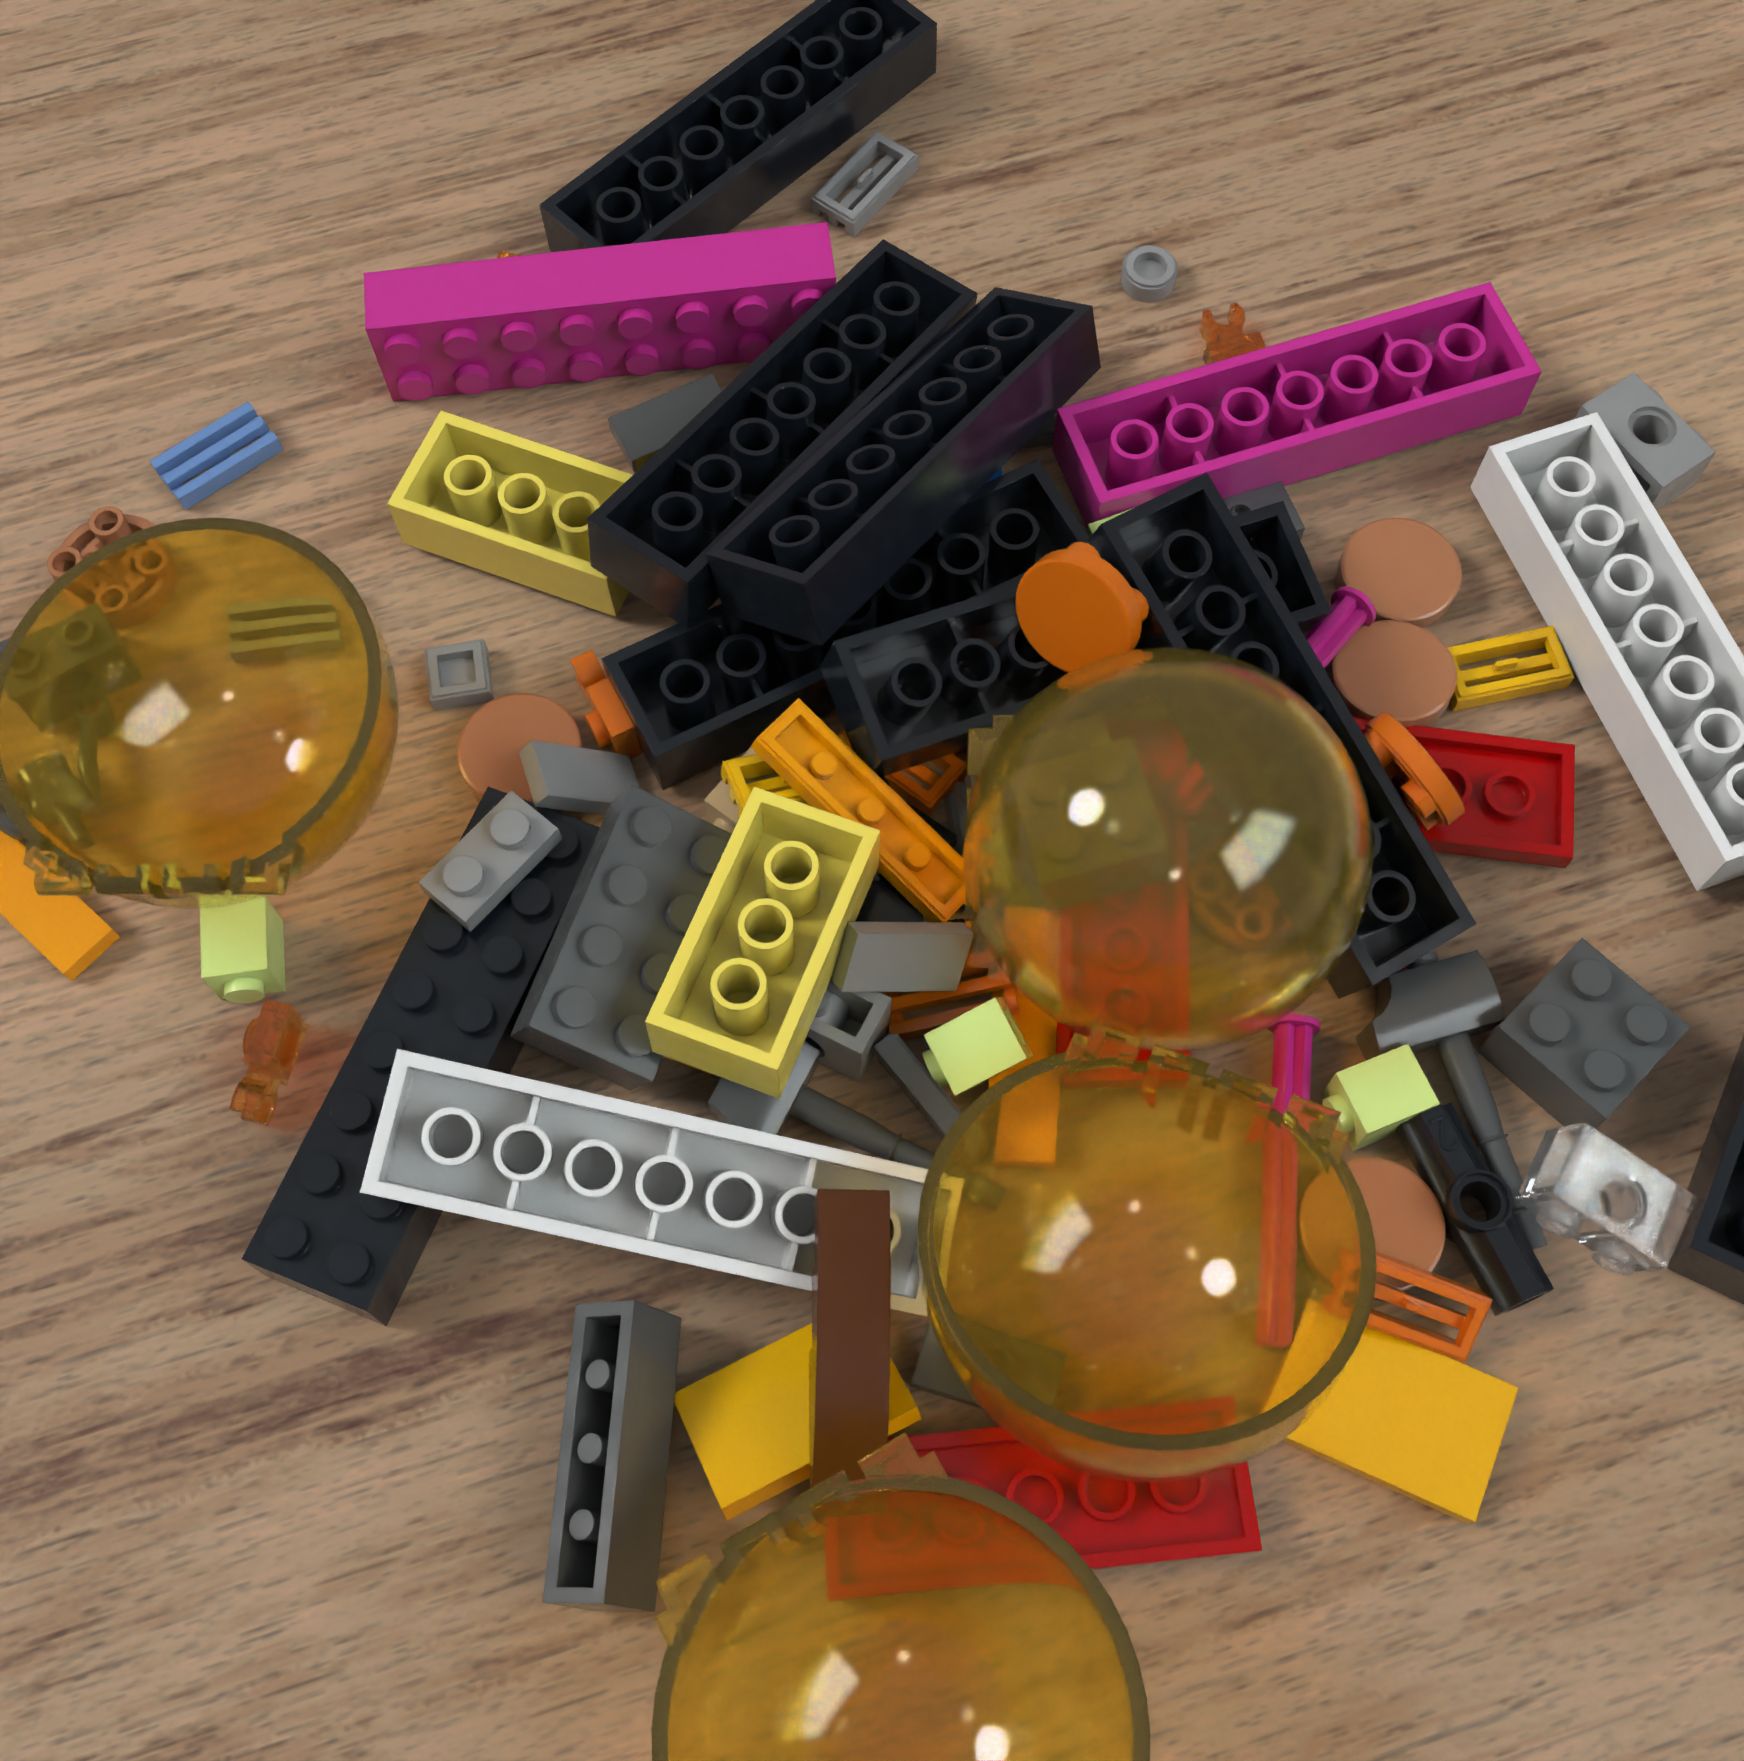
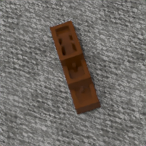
M818 1189L815 1195L812 1348L809 1352L810 1502L885 1501L890 1379V1190Z

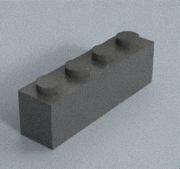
M636 1300L576 1304L543 1603L590 1611L655 1612L681 1317Z

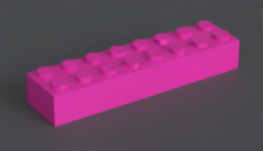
M828 222L363 273L365 330L393 402L403 400L421 401L430 397L456 394L476 395L485 391L519 387L536 388L545 384L572 381L591 382L599 378L626 375L645 376L654 372L688 368L705 369L715 365L741 362L752 363L836 284Z
M1491 282L1058 408L1052 451L1085 525L1088 527L1090 523L1135 508L1205 473L1209 475L1222 499L1280 481L1286 486L1521 415L1542 371Z

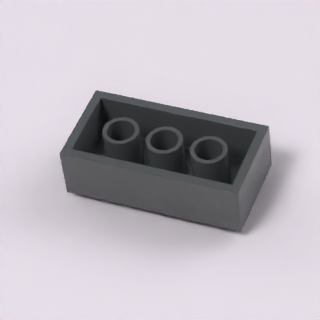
M631 785L618 796L607 810L510 1037L628 1090L653 1082L663 1055L652 1052L645 1020L732 834L634 785Z

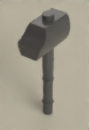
M1478 950L1440 961L1435 951L1429 952L1406 966L1407 970L1388 976L1376 987L1377 1002L1373 1020L1355 1037L1366 1060L1409 1044L1413 1053L1438 1047L1463 1114L1478 1141L1476 1146L1480 1147L1489 1171L1501 1177L1509 1186L1513 1196L1512 1213L1532 1250L1548 1245L1534 1210L1536 1205H1532L1506 1139L1508 1134H1504L1495 1100L1470 1039L1471 1036L1493 1030L1505 1019L1496 984Z
M805 1041L780 1099L711 1074L712 1077L720 1080L708 1101L709 1113L718 1122L781 1136L791 1116L855 1148L889 1161L956 1175L953 1196L958 1194L990 1210L1001 1186L969 1171L968 1166L963 1168L902 1138L901 1133L897 1135L873 1119L807 1087L819 1064L820 1051Z

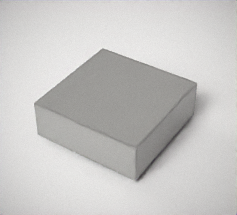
M484 639L424 649L429 699L434 711L486 703L494 700L489 654Z

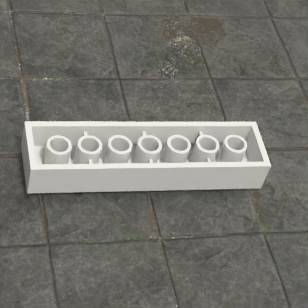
M1597 412L1489 446L1470 488L1548 627L1554 626L1568 663L1695 889L1700 891L1744 875V656Z
M397 1049L360 1193L812 1291V1273L815 1269V1195L817 1190H890V1309L927 1316L956 1175Z

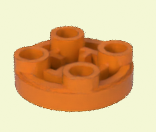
M1074 542L1066 549L1056 550L1043 556L1025 572L1016 591L1018 621L1032 647L1053 666L1067 673L1084 677L1104 675L1117 668L1135 649L1140 638L1142 622L1149 613V606L1145 596L1137 589L1132 588L1116 568L1100 558L1098 551L1093 546L1084 542Z
M1383 711L1365 725L1364 736L1390 780L1395 777L1402 784L1400 789L1406 797L1404 803L1413 818L1424 830L1428 831L1437 823L1448 826L1465 813L1464 804L1446 775L1423 746L1397 719Z

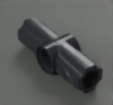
M1452 1103L1440 1104L1400 1124L1395 1131L1418 1174L1433 1191L1441 1206L1445 1220V1237L1457 1244L1481 1291L1493 1299L1490 1307L1494 1315L1498 1316L1552 1291L1554 1288L1512 1213L1513 1196L1509 1186L1501 1177L1488 1170ZM1460 1195H1470L1478 1199L1484 1206L1486 1221H1476L1468 1217L1461 1208L1459 1202Z

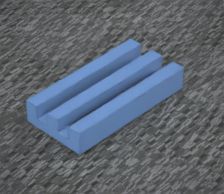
M246 402L150 460V463L186 511L284 449L273 431L270 432L265 421L260 416L258 417L252 405ZM259 437V439L255 442L251 443L247 447L230 456L231 453L235 452L239 448L243 447L244 445ZM208 467L211 468L206 472L202 473L201 475H199L198 477L194 478L193 480L189 481L188 483L184 484L183 486L181 485L182 483L186 482L190 478L204 471Z

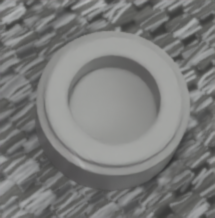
M1152 245L1137 247L1131 250L1123 260L1120 277L1121 286L1127 295L1137 301L1150 303L1163 300L1171 294L1175 287L1178 265L1173 255L1161 247Z

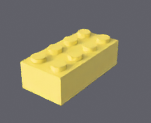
M444 411L439 412L387 503L404 544L614 617L617 616L629 593L627 589L591 567L587 518L633 476L632 474Z
M753 787L645 1020L652 1052L780 1099L832 978L848 921H856L879 867L880 830Z

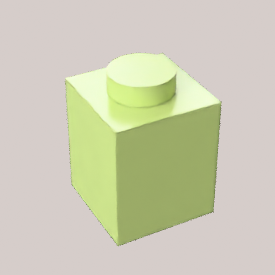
M266 897L200 905L201 978L218 997L231 1003L246 1004L262 1000L267 993L286 991L283 919Z
M995 997L924 1034L930 1047L929 1050L922 1053L926 1066L933 1079L937 1081L941 1088L949 1085L954 1095L964 1093L1033 1057L1003 997Z
M1409 1044L1336 1072L1323 1091L1325 1099L1322 1101L1324 1114L1330 1127L1336 1135H1345L1352 1151L1397 1134L1395 1130L1400 1124L1412 1119L1421 1112L1440 1105Z

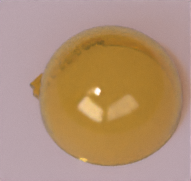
M197 518L163 523L124 536L85 557L58 578L31 606L14 630L0 658V801L9 818L27 839L23 864L35 872L34 887L37 894L40 896H88L92 893L93 887H95L97 894L101 896H118L126 900L157 907L177 909L226 907L261 899L266 896H283L288 887L321 868L345 847L364 824L382 793L392 767L398 737L399 718L397 684L388 646L363 598L337 565L304 540L283 530L261 523L232 518Z
M1142 648L1112 654L1084 664L1048 685L1015 715H993V728L968 729L967 775L977 776L973 788H967V812L964 822L962 850L965 907H971L975 920L964 921L974 933L964 967L988 968V981L1012 982L1035 1006L1052 1019L1076 1033L1103 1044L1131 1051L1164 1054L1189 1053L1213 1049L1243 1040L1267 1029L1288 1016L1309 999L1327 980L1343 958L1357 931L1366 907L1372 878L1373 832L1368 801L1358 771L1335 731L1302 695L1279 678L1250 663L1225 654L1196 648Z
M1096 1022L1089 1037L1074 1033L1066 1052L1029 1064L1006 1076L986 1090L965 1109L947 1132L928 1169L920 1198L917 1249L921 1291L929 1322L955 1376L974 1401L994 1421L1027 1447L1061 1465L1098 1477L1126 1482H1171L1196 1479L1229 1470L1263 1454L1306 1422L1327 1399L1350 1363L1369 1318L1374 1298L1377 1270L1372 1224L1361 1190L1349 1166L1342 1157L1349 1134L1335 1129L1341 1114L1340 1111L1292 1094L1283 1115L1273 1108L1279 1090L1275 1087L1223 1069L1220 1077L1216 1078L1208 1075L1210 1063L1158 1044L1154 1046L1148 1062L1136 1061L1143 1044L1142 1038Z
M905 1432L858 1460L866 1478L851 1481L845 1470L842 1469L789 1501V1505L783 1507L778 1512L775 1510L720 1542L719 1546L725 1558L717 1567H715L707 1552H703L656 1580L658 1590L668 1610L654 1618L667 1644V1649L663 1657L654 1698L651 1727L652 1761H1150L1148 1704L1140 1665L1127 1628L1111 1597L1093 1570L1066 1540L1047 1523L1021 1505L992 1490L948 1477L934 1450L919 1458Z

